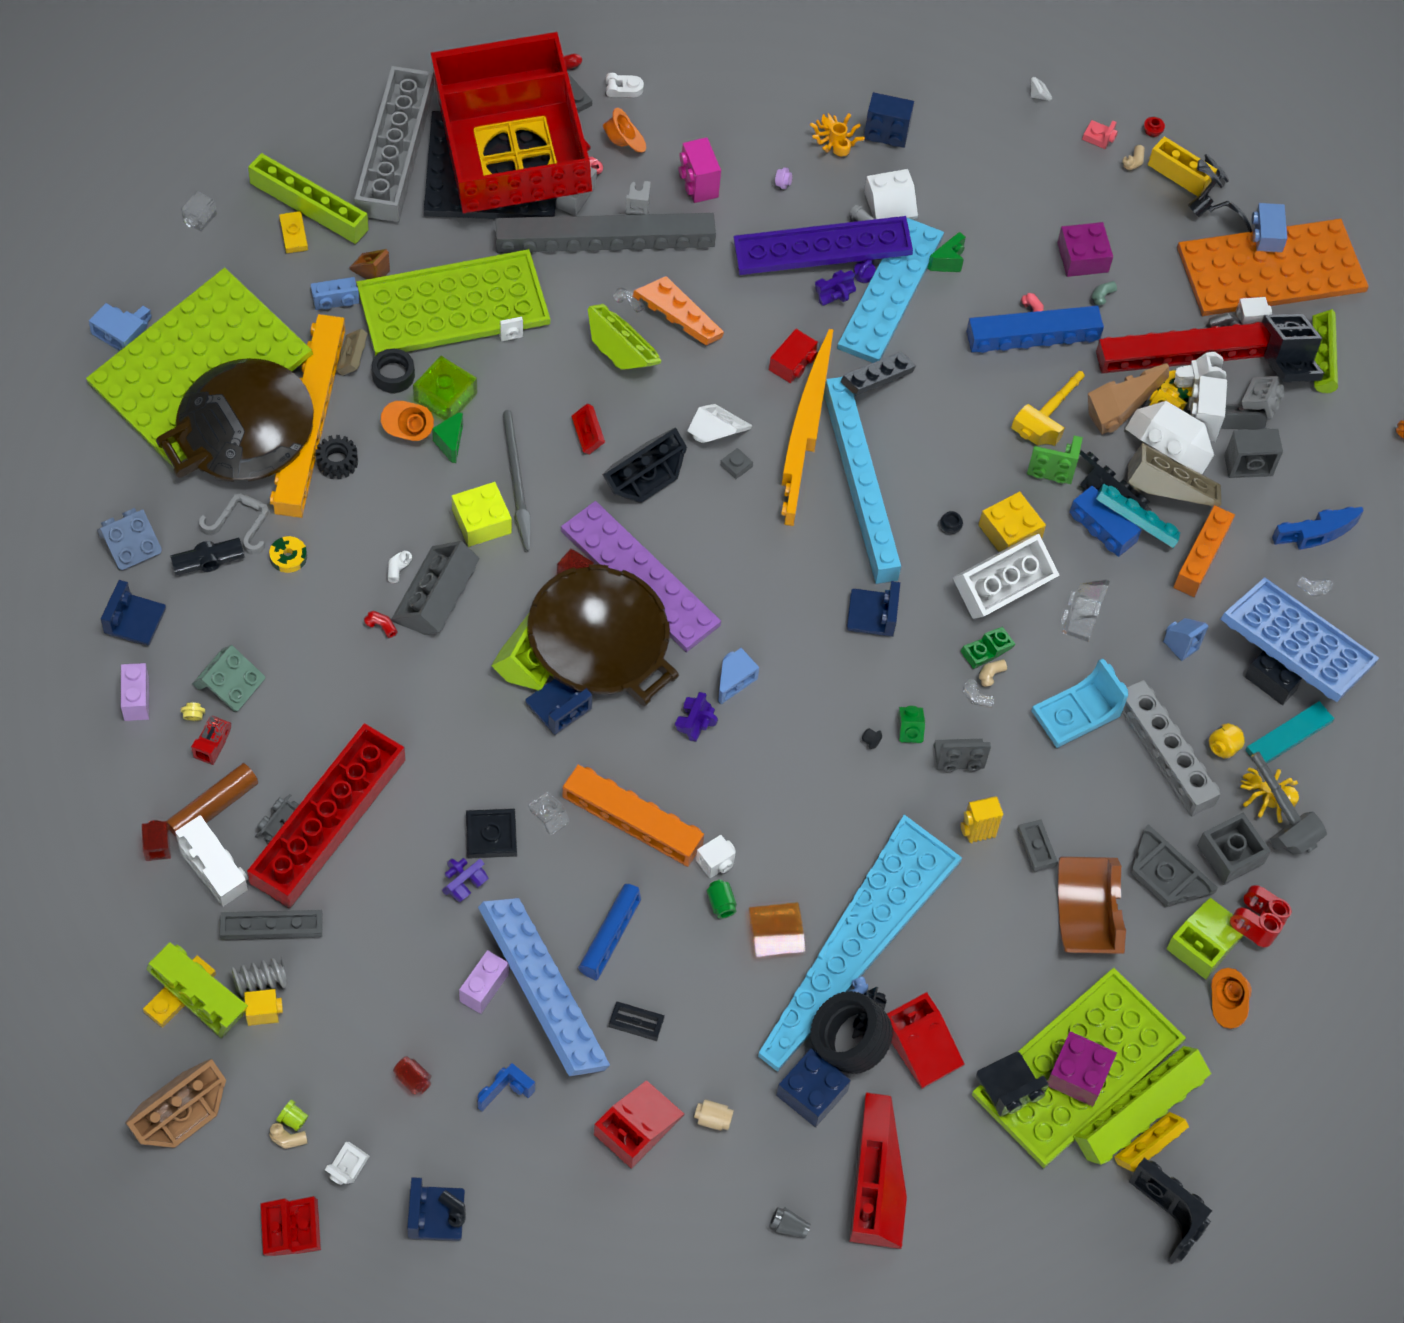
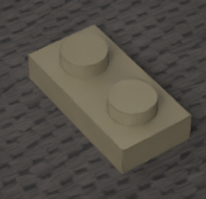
M363 329L349 333L345 337L336 371L342 376L356 371L360 366V358L365 348L368 334Z

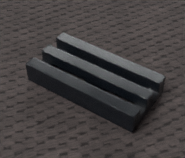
M616 1001L609 1027L657 1041L665 1015ZM620 1010L636 1016L657 1021V1024L643 1021L642 1019L636 1017L626 1016L618 1012Z

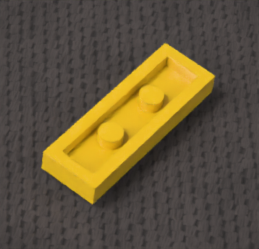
M198 955L193 959L212 977L216 975V971ZM164 987L143 1008V1011L163 1028L185 1005Z
M1171 1112L1167 1113L1114 1156L1117 1165L1135 1172L1144 1157L1147 1160L1151 1159L1189 1128L1186 1119Z

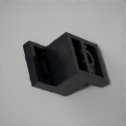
M1304 314L1264 315L1262 323L1271 334L1264 358L1282 382L1322 381L1324 372L1315 362L1322 337Z

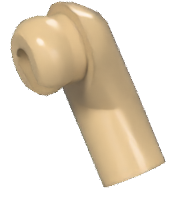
M1142 145L1135 146L1133 157L1129 155L1128 159L1126 156L1123 158V167L1127 170H1133L1141 166L1144 162L1145 148Z
M1004 659L983 666L979 674L982 686L993 685V676L996 673L1007 670V664Z
M275 1123L270 1127L269 1136L271 1140L282 1148L288 1149L308 1144L305 1131L290 1134L284 1130L283 1125L280 1123Z

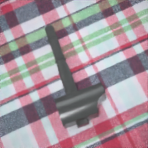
M1260 752L1251 755V758L1290 823L1270 838L1273 848L1286 849L1293 855L1302 854L1305 851L1311 852L1317 847L1316 843L1327 835L1322 821L1314 812H1306L1299 816L1288 796L1282 790L1281 785L1278 784L1269 769L1268 763L1265 762Z

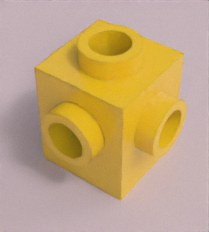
M1170 387L1168 389H1159V391L1155 390L1149 399L1150 405L1167 401L1181 410L1185 408L1187 402L1179 397V392Z

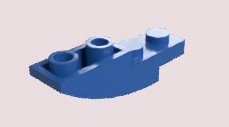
M1346 507L1340 510L1326 509L1318 513L1315 521L1304 520L1298 523L1285 522L1277 525L1272 536L1274 545L1297 542L1298 549L1301 550L1333 541L1351 530L1359 522L1364 511L1363 507Z

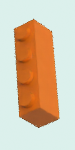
M1214 505L1178 574L1173 588L1195 598L1231 527L1235 514Z

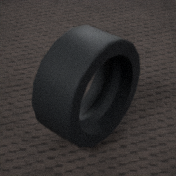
M393 348L381 351L374 357L371 364L373 382L379 389L385 392L397 393L404 391L414 381V361L403 350ZM389 363H398L406 367L407 372L398 378H387L380 374V369Z

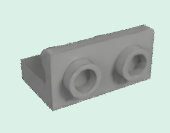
M1279 376L1253 377L1242 400L1243 409L1260 410L1265 408L1267 419H1272L1285 393L1284 386L1280 384Z

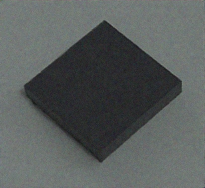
M515 808L466 810L468 859L517 857Z

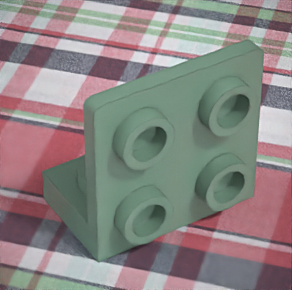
M230 645L219 651L192 684L198 690L208 687L227 706L236 712L264 681L265 676L235 647Z

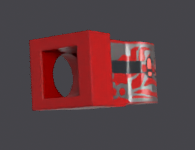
M211 716L200 737L195 739L191 746L193 758L214 765L230 733L231 722Z

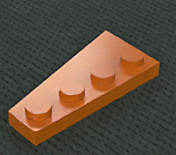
M667 276L634 290L632 297L638 301L643 299L649 303L648 307L653 311L658 309L667 315L666 319L668 321L682 325L684 327L683 331L703 344L708 345L722 338L724 331Z

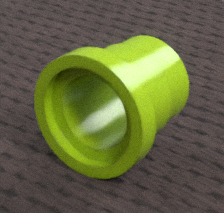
M291 1099L283 1108L276 1121L280 1124L283 1122L298 1132L309 1115L295 1105L296 1102Z

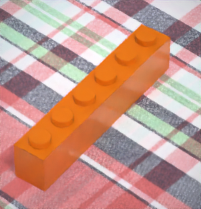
M578 764L563 785L562 797L687 867L695 858L697 849L703 845L704 833L698 827L687 825L676 815L660 810L653 802H646L640 799L631 790L626 791L620 788L613 780L602 778L589 767L584 768Z

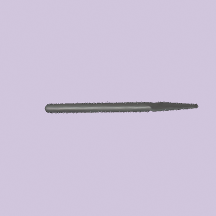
M505 410L503 418L517 506L515 518L525 550L529 551L531 516L526 510L513 417L511 411Z

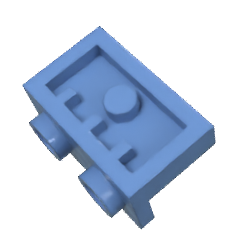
M355 277L311 284L315 310H327L333 307L359 304V291L356 286Z

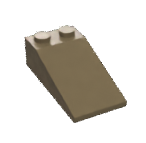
M1144 443L1140 445L1128 463V483L1137 491L1142 490L1148 494L1209 506L1215 505L1220 507L1221 485L1180 464Z

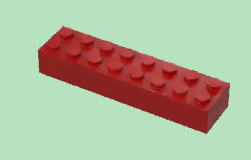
M364 723L247 870L249 883L288 908H291L406 761L405 747Z

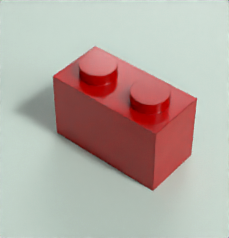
M795 329L770 357L769 371L791 384L796 377L800 378L808 363L815 361L818 354V341Z

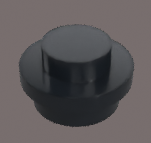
M949 511L941 517L940 526L945 532L954 534L962 529L963 519L957 512Z

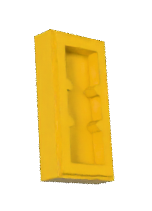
M301 211L279 214L286 254L308 251Z

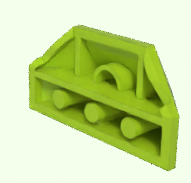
M604 304L589 306L588 316L592 341L602 353L606 354L613 361L617 368L621 370L661 363L662 360L659 358L657 351L616 313L609 311V308Z

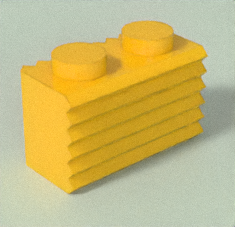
M994 796L968 802L967 811H964V820L961 822L963 836H967L970 843H973V841L977 843L978 840L982 841V839L995 838L1003 817L998 797Z

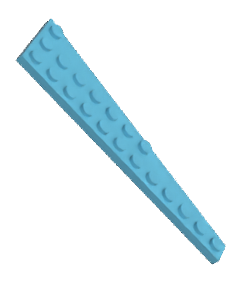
M903 815L885 848L881 851L874 866L870 869L863 884L856 892L852 902L848 905L820 951L818 958L806 974L804 981L798 987L793 999L781 1015L779 1022L775 1025L759 1051L758 1057L778 1072L810 1036L812 1020L819 1007L830 997H833V995L849 991L852 988V980L861 977L961 863L962 857L906 815Z

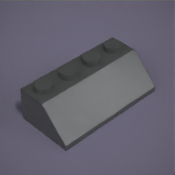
M462 541L432 546L391 620L424 635L440 632L445 626L449 613L455 608V602L459 595L465 590V584L474 573L475 566L480 558Z

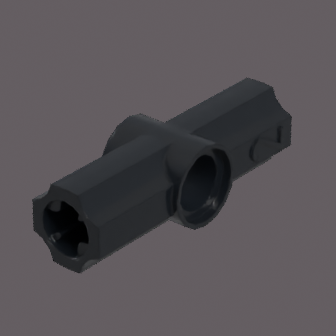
M238 537L215 544L212 541H203L197 544L193 550L170 555L175 575L178 576L197 570L212 572L223 563L242 559L245 556Z

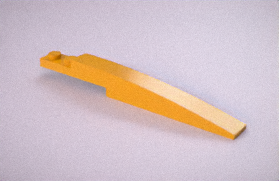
M833 329L828 330L809 374L789 441L782 485L786 486L784 496L789 497L788 502H783L781 514L786 516L785 525L794 526L805 451L815 452Z

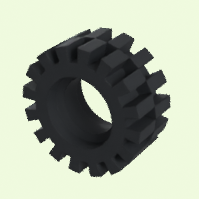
M332 435L328 436L329 441L325 438L321 440L322 444L319 443L316 449L318 470L320 472L323 471L325 477L329 474L330 479H334V476L342 479L341 475L347 478L349 477V472L353 474L358 466L357 447L354 445V442L352 440L348 441L346 436L341 439L340 435H336V439H333ZM333 453H343L346 456L344 460L338 462L328 459V456Z

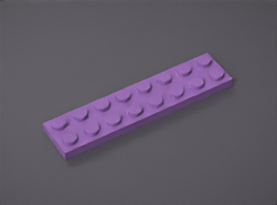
M596 501L561 526V532L594 564L609 565L608 568L619 571L626 570L641 578L656 592L665 607V613L670 626V637L686 653L721 626V620Z

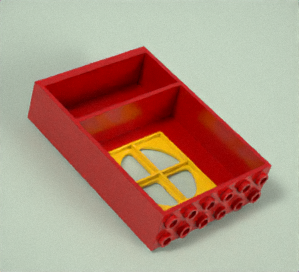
M558 32L431 52L435 87L463 213L592 192L590 159ZM517 130L533 132L540 136L547 146L520 150L515 132ZM500 133L508 134L511 152L483 155L486 145L494 136ZM541 155L550 156L548 165L523 168L522 160L524 158ZM513 161L516 170L492 174L486 166L493 163Z

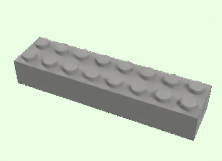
M391 66L354 198L355 207L366 212L369 218L399 222L434 93L433 72Z

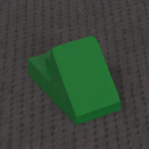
M958 232L930 255L927 269L939 272H961L964 259L960 255L965 249L966 236Z

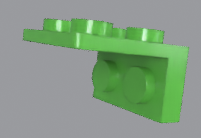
M1074 435L1072 444L1067 443L1065 453L1034 446L1027 474L1035 478H1045L1058 483L1071 484L1083 437Z

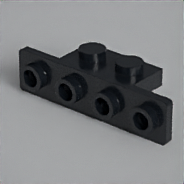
M1082 450L1079 454L1094 466L1093 470L1080 484L1085 490L1093 486L1099 491L1103 484L1108 487L1113 486L1127 499L1131 498L1138 502L1146 511H1152L1147 506L1150 502L1141 494L1135 496L1131 492L1133 488L1125 480L1122 479L1119 482L1114 478L1116 473L1107 465L1102 468L1097 464L1100 459L1089 451L1086 454Z

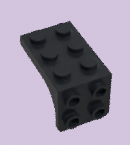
M1144 1157L1137 1166L1129 1183L1177 1221L1181 1230V1242L1169 1259V1262L1173 1264L1177 1258L1182 1261L1194 1243L1206 1231V1228L1211 1223L1208 1217L1213 1210L1205 1205L1201 1197L1191 1194L1183 1188L1182 1183L1178 1179L1170 1178L1165 1174L1156 1162L1149 1161Z

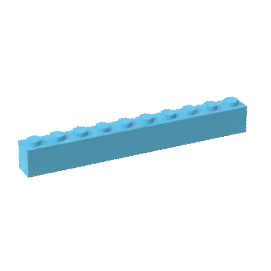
M842 377L826 379L824 397L875 583L898 581L901 563L854 395L840 382Z

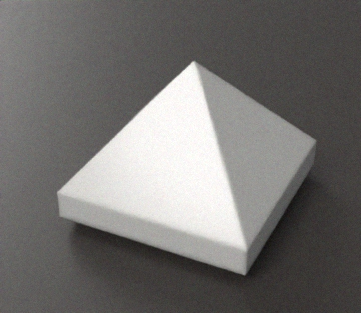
M1032 77L1031 98L1052 100V96L1045 84L1038 78Z

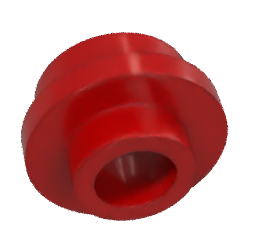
M1158 117L1147 118L1144 122L1146 134L1151 137L1159 136L1165 129L1164 121Z

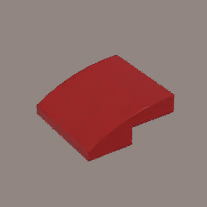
M316 1197L288 1201L284 1198L260 1203L263 1255H290L321 1250L318 1199Z

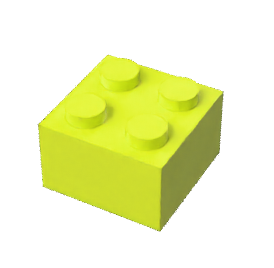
M496 482L451 495L452 511L468 547L512 533V518Z

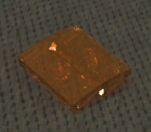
M798 902L749 907L755 957L806 951Z

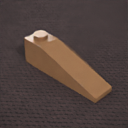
M1166 363L1145 370L1136 378L1132 375L1127 376L1124 382L1118 384L1115 381L1106 383L1088 393L1089 416L1102 435L1107 432L1116 431L1169 378V365Z

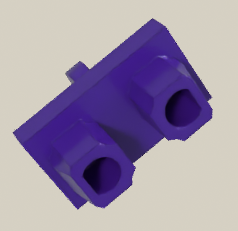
M839 270L834 273L830 280L826 281L823 278L817 280L815 288L819 295V303L824 306L837 299H840L842 302L848 301L849 294L856 291L854 284L855 273L852 270L845 273Z
M699 692L697 698L686 697L683 708L686 713L690 714L688 717L679 716L675 722L677 730L687 734L690 741L697 742L701 730H707L708 726H716L718 722L717 716L714 715L715 709L706 700V693Z
M453 858L447 861L449 870L444 873L445 876L450 879L455 875L457 878L442 889L443 893L446 896L450 893L460 903L471 894L463 883L467 878L471 880L476 888L489 878L482 868L484 862L481 859L465 871L463 867L468 862L464 858L459 862Z

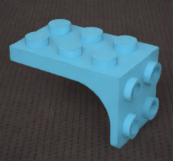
M1100 659L1093 672L1077 685L1034 705L1031 711L1056 748L1119 718L1128 698V689L1123 682L1119 681L1112 665L1107 664L1104 659Z

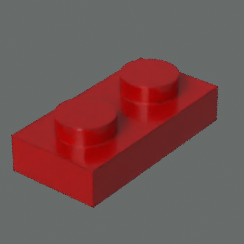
M587 403L571 415L583 453L590 455L605 443L594 407Z

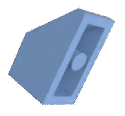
M1187 618L1178 623L1175 621L1167 627V633L1163 642L1183 661L1199 650L1208 625L1204 622Z
M742 648L736 652L728 653L723 659L718 698L720 704H723L758 679L759 666Z

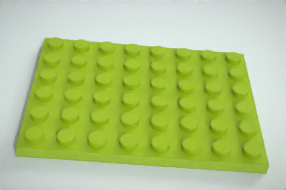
M224 267L86 377V380L173 467L163 448H160L156 443V439L158 436L176 427V417L180 402L189 387L201 375L220 364L247 358L272 361L293 371L311 357L313 352ZM178 442L171 444L181 462L187 458Z

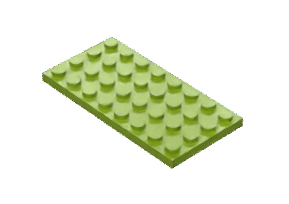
M529 249L356 281L375 356L386 349L395 348L408 352L500 334V321L522 317L523 329L550 324L549 312Z
M1114 967L1018 1051L1023 1056L1035 1078L1037 1079L1044 1075L1047 1082L1070 1031L1117 1052L1093 1107L1048 1086L1045 1096L1035 1103L1030 1102L1013 1114L1007 1113L1000 1117L981 1085L972 1092V1096L1043 1168L1048 1166L1075 1141L1073 1135L1145 1078L1186 1039Z

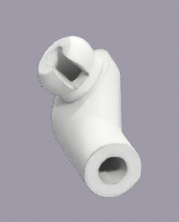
M402 551L389 560V582H399L400 571L409 565L412 560V555L409 551Z

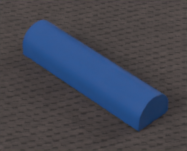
M631 884L623 885L578 967L579 971L595 981L599 979L641 901L639 887Z

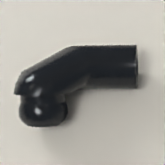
M445 1190L438 1201L449 1208V1224L453 1227H461L466 1220L465 1204Z

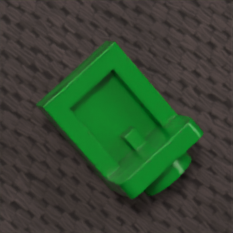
M916 706L899 707L900 742L922 743L925 731L923 708Z

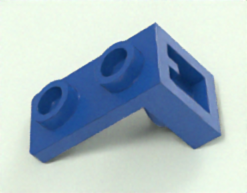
M511 1063L507 1069L502 1068L496 1074L495 1082L490 1087L485 1086L477 1096L478 1109L483 1111L508 1083H510V1087L518 1095L523 1094L529 1098L535 1092V1081Z

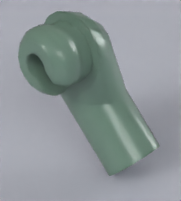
M1114 281L1101 284L1094 289L1092 299H1094L1096 306L1106 303L1104 297L1106 294L1117 291V285Z

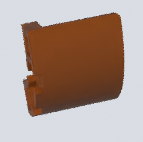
M1065 856L1059 858L1058 910L1061 940L1065 952L1125 953L1126 928L1122 910H1118V904H1116V899H1121L1122 866L1118 858Z

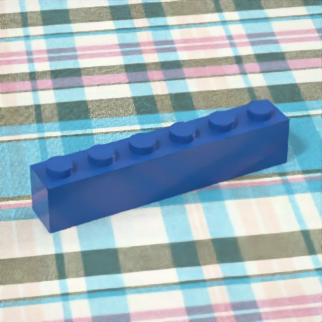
M1089 306L969 318L966 332L971 353H984L993 350L1051 346L1064 343L1073 344L1085 341L1094 342L1101 339L1104 325L1099 307Z

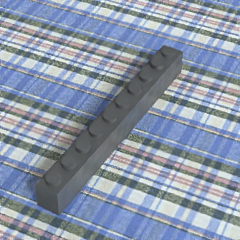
M714 213L496 218L497 253H512L528 249L532 253L547 251L575 252L584 250L715 247L716 229Z

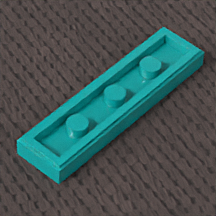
M1319 701L1247 746L1246 752L1250 756L1260 752L1265 762L1269 763L1333 723L1335 718Z

